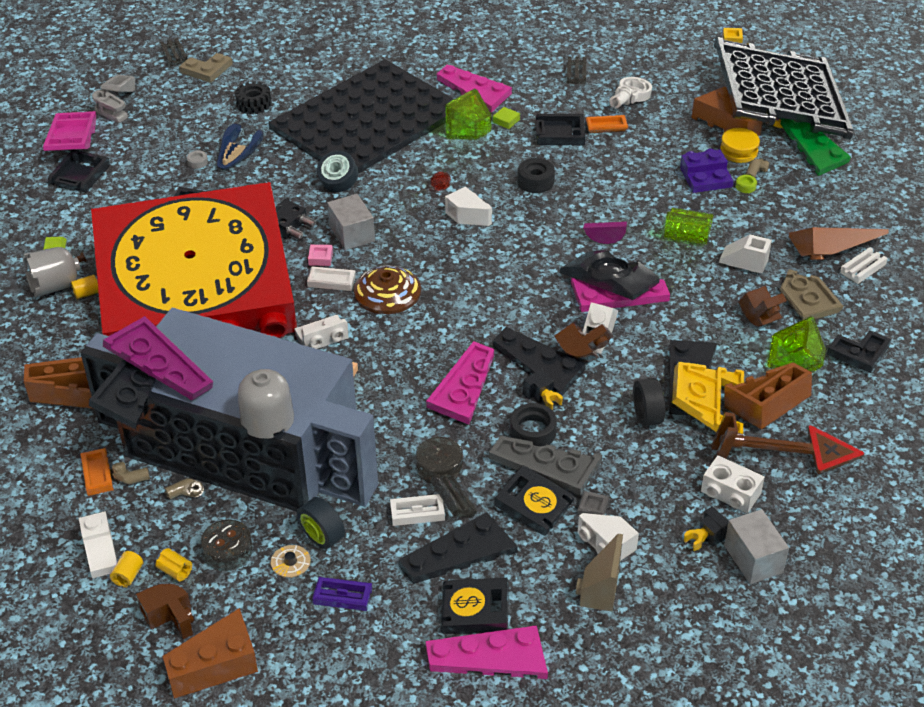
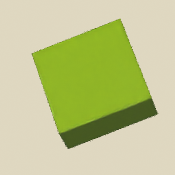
M503 107L493 115V123L510 129L520 120V113Z

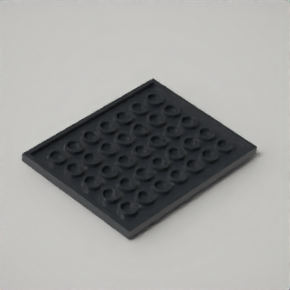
M384 59L268 123L269 129L318 161L329 152L345 151L355 161L359 174L464 113L465 105Z

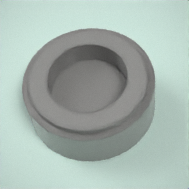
M200 150L190 152L187 155L188 166L194 169L205 167L208 164L207 154Z

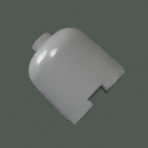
M54 247L23 254V264L28 263L30 271L25 274L32 293L34 292L35 298L72 287L71 281L77 279V271H80L78 258H73L71 253L63 247Z
M259 369L252 371L243 378L238 389L240 422L247 429L248 434L257 438H273L274 433L280 432L283 429L284 432L288 431L294 422V409L290 388L285 377L270 369Z

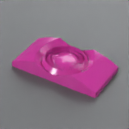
M96 111L56 113L43 145L44 151L90 148L91 135L95 133Z

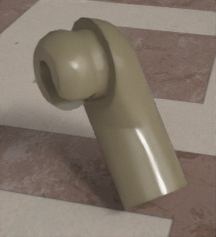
M762 158L753 159L749 164L746 175H751L755 178L760 170L767 172L770 163L763 161Z
M118 462L112 466L113 477L125 484L131 485L150 479L147 467L130 471L126 469L124 462Z
M186 478L164 488L168 499L171 500L179 495L199 497L202 495L204 487L201 482Z

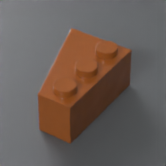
M724 86L694 98L692 119L698 120L700 118L708 122V126L714 127L716 125L723 128V132L732 128H745L755 132L758 136L761 135L762 121L733 118V109L727 87Z
M82 357L24 364V384L30 402L92 408L89 406V399L92 396Z
M793 362L768 370L765 376L756 379L753 376L747 377L744 383L735 386L732 383L724 385L725 408L762 430L811 396L812 372Z
M240 608L163 655L174 699L258 672L255 652Z

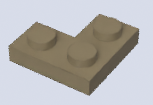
M216 53L206 62L190 57L179 66V70L182 74L211 83L227 70L233 62L231 57Z

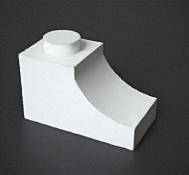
M106 512L79 518L92 578L111 574L117 564V558Z

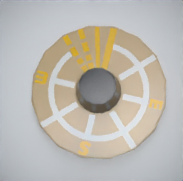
M288 545L275 551L271 557V567L277 575L293 578L303 574L308 569L311 558L309 552L303 547Z

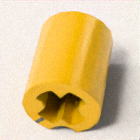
M95 275L71 281L76 299L99 293Z
M170 548L164 549L156 560V567L177 581L185 580L193 566L191 561Z
M124 551L110 574L111 581L120 587L127 588L128 585L132 584L142 567L143 559L135 552Z

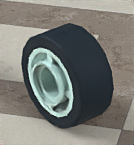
M337 150L327 153L318 162L316 168L317 176L321 183L331 192L346 191L357 181L358 167L351 155L345 151Z

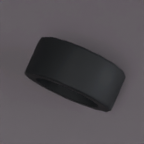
M655 377L636 380L633 385V403L639 423L642 426L663 423L665 419V400L659 381Z
M527 403L514 409L510 416L511 438L532 441L533 445L540 447L546 444L550 445L554 441L557 417L549 407L539 403ZM534 420L542 422L548 427L543 431L529 432L523 430L519 425L523 422Z

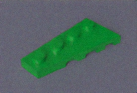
M786 118L781 119L780 125L791 140L797 142V148L800 152L805 153L807 162L810 165H814L816 168L815 173L818 176L849 163L851 156L821 132L818 134L811 133L810 123H798Z

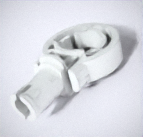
M638 77L623 78L620 80L619 87L616 89L615 95L610 98L609 103L612 107L615 106L616 109L623 104L629 105L630 101L632 104L636 101H646L651 97L652 85L647 80Z

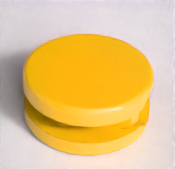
M732 128L723 133L720 150L729 161L736 163L750 162L758 155L760 139L755 132L749 129Z

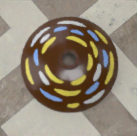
M392 265L379 266L366 271L356 280L354 285V297L357 303L362 308L377 314L403 312L415 305L421 295V284L417 276L407 269Z

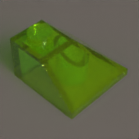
M474 88L446 104L447 139L477 140L491 132L492 115L477 89Z
M812 316L773 334L767 363L769 368L774 369L794 362L811 372L820 369L824 365L826 348L815 319Z

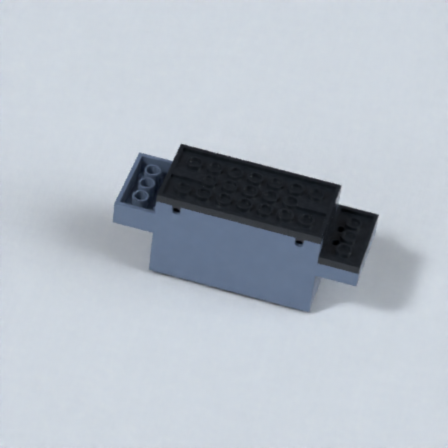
M173 307L156 327L213 380V387L194 400H190L156 379L136 430L95 409L98 423L119 429L125 457L297 512V509L313 497H316L318 493L366 507L378 486L374 417L364 411L356 410L352 359ZM96 333L80 352L91 396L123 360L103 347V340L109 336ZM259 369H270L280 373L285 377L290 388L294 409V422L288 431L284 432L283 429L280 432L274 433L273 438L251 436L240 422L238 404L239 384L246 375Z

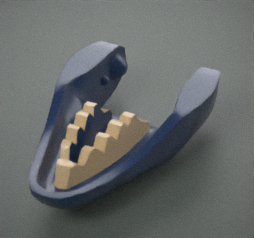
M236 123L230 125L222 138L217 166L224 170L230 169L251 155L263 140V131L257 130L249 146L246 147L245 145L234 143L241 132V126Z

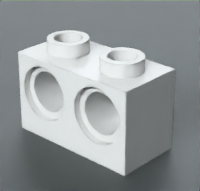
M717 456L703 476L701 492L735 509L748 513L761 495L765 477L721 456Z

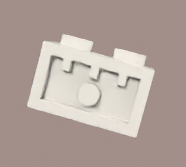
M334 315L295 328V336L301 345L318 349L348 339V324L345 319L341 320L338 315Z

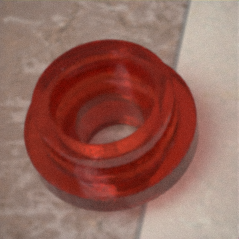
M437 172L430 179L431 185L438 191L447 189L451 182V177L446 172Z

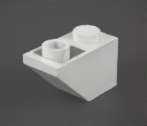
M467 187L445 196V213L458 224L481 226L492 224V207Z
M748 235L727 245L720 257L719 263L763 274L769 259L772 240Z
M591 302L583 329L584 335L600 324L605 325L612 333L618 310ZM605 347L596 349L595 352L601 354Z
M587 513L579 515L578 534L583 541L588 542L594 547L598 554L617 534H623L621 560L637 550L639 533L622 517Z

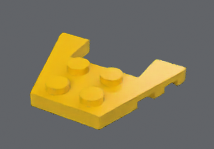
M678 362L674 368L672 403L717 432L723 415L720 414L721 385L724 386L732 383L735 386L744 383V371L736 369L735 372H727V369L722 367L712 370L706 369V365ZM736 421L738 433H743V423Z

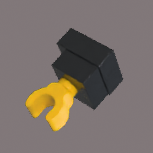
M543 369L523 380L522 394L528 400L532 397L538 402L544 400L545 406L553 410L552 401L562 405V395L553 392L554 380Z
M711 506L704 511V519L700 521V529L687 531L684 534V542H688L690 539L696 540L693 543V551L699 550L705 540L713 547L725 540L729 521Z

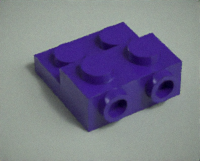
M709 148L704 152L694 153L689 151L685 155H681L680 169L693 193L733 187L734 180L727 170L728 161L721 150Z

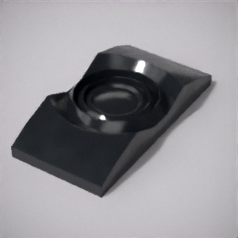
M609 251L586 252L560 268L561 274L631 300L636 299L660 282V278L639 261L627 263L620 258H616Z

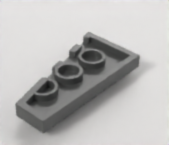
M500 436L489 451L490 460L515 470H519L524 465L561 488L579 496L602 462V455L594 453L593 456L582 455L579 450L571 449L570 452L556 450V446L546 444L540 447L533 445L532 441Z

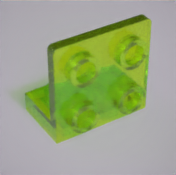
M671 208V211L667 212L664 237L707 244L714 215Z

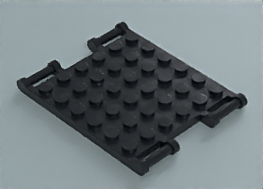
M722 37L715 38L714 48L717 49L734 119L746 118L766 122L767 125H774L776 118H786L798 123H810L811 133L818 134L821 132L843 136V139L848 140L852 138L853 127L826 57L805 56L796 54L795 51H788L787 55L755 49L753 43L743 44L723 40Z

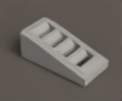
M117 74L103 83L101 89L115 92L135 91V77Z

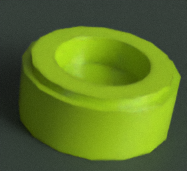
M741 175L736 179V189L742 193H752L756 190L757 180L751 175Z

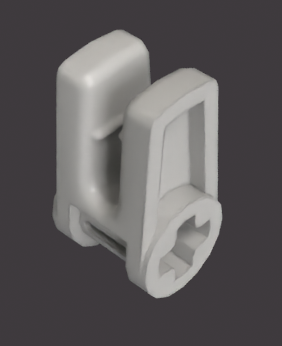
M103 89L97 90L92 94L93 100L96 102L95 111L97 115L117 123L128 118L127 113L123 111L126 107L123 100L111 94L108 90Z

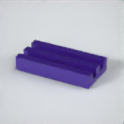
M318 577L313 595V605L367 611L370 593H372V583ZM322 587H323V588L337 589V590L322 589ZM348 591L363 592L364 594H361V593H353V592H348Z

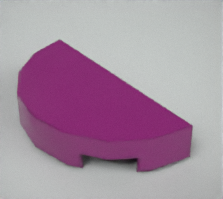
M627 222L584 223L583 229L591 240L602 244H611L623 238L626 233Z

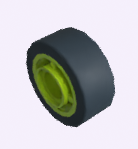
M313 497L297 509V519L302 530L320 548L328 549L345 536V528L340 516L322 498Z

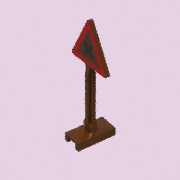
M730 412L724 413L711 445L712 450H718L715 458L721 456L727 459L731 447H751L811 454L818 474L858 460L864 456L863 451L812 425L807 429L810 443L744 436L743 433H738L735 413Z

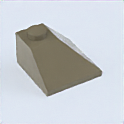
M617 534L585 567L583 579L578 578L576 595H581V607L613 612L623 534Z

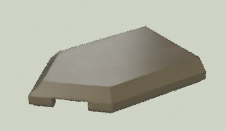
M788 270L780 292L784 294L787 301L805 322L836 314L843 309L841 302L820 277L813 275L806 277L797 274V271Z

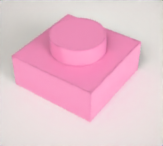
M310 245L309 266H331L333 246Z

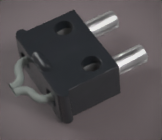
M289 198L284 199L278 206H275L280 234L284 239H287L290 235L301 239L303 232L297 229L303 223L314 227L316 224V220L306 216V208L290 201Z

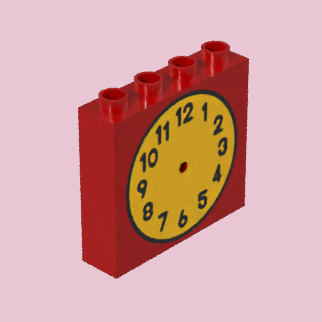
M271 182L91 209L103 335L111 336L144 316L157 326L172 307L277 338H282L288 333L295 332L297 322L294 300Z

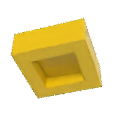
M723 28V40L742 43V28Z

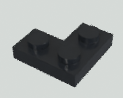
M869 330L861 343H858L838 334L828 347L827 355L871 373L889 348L892 339Z

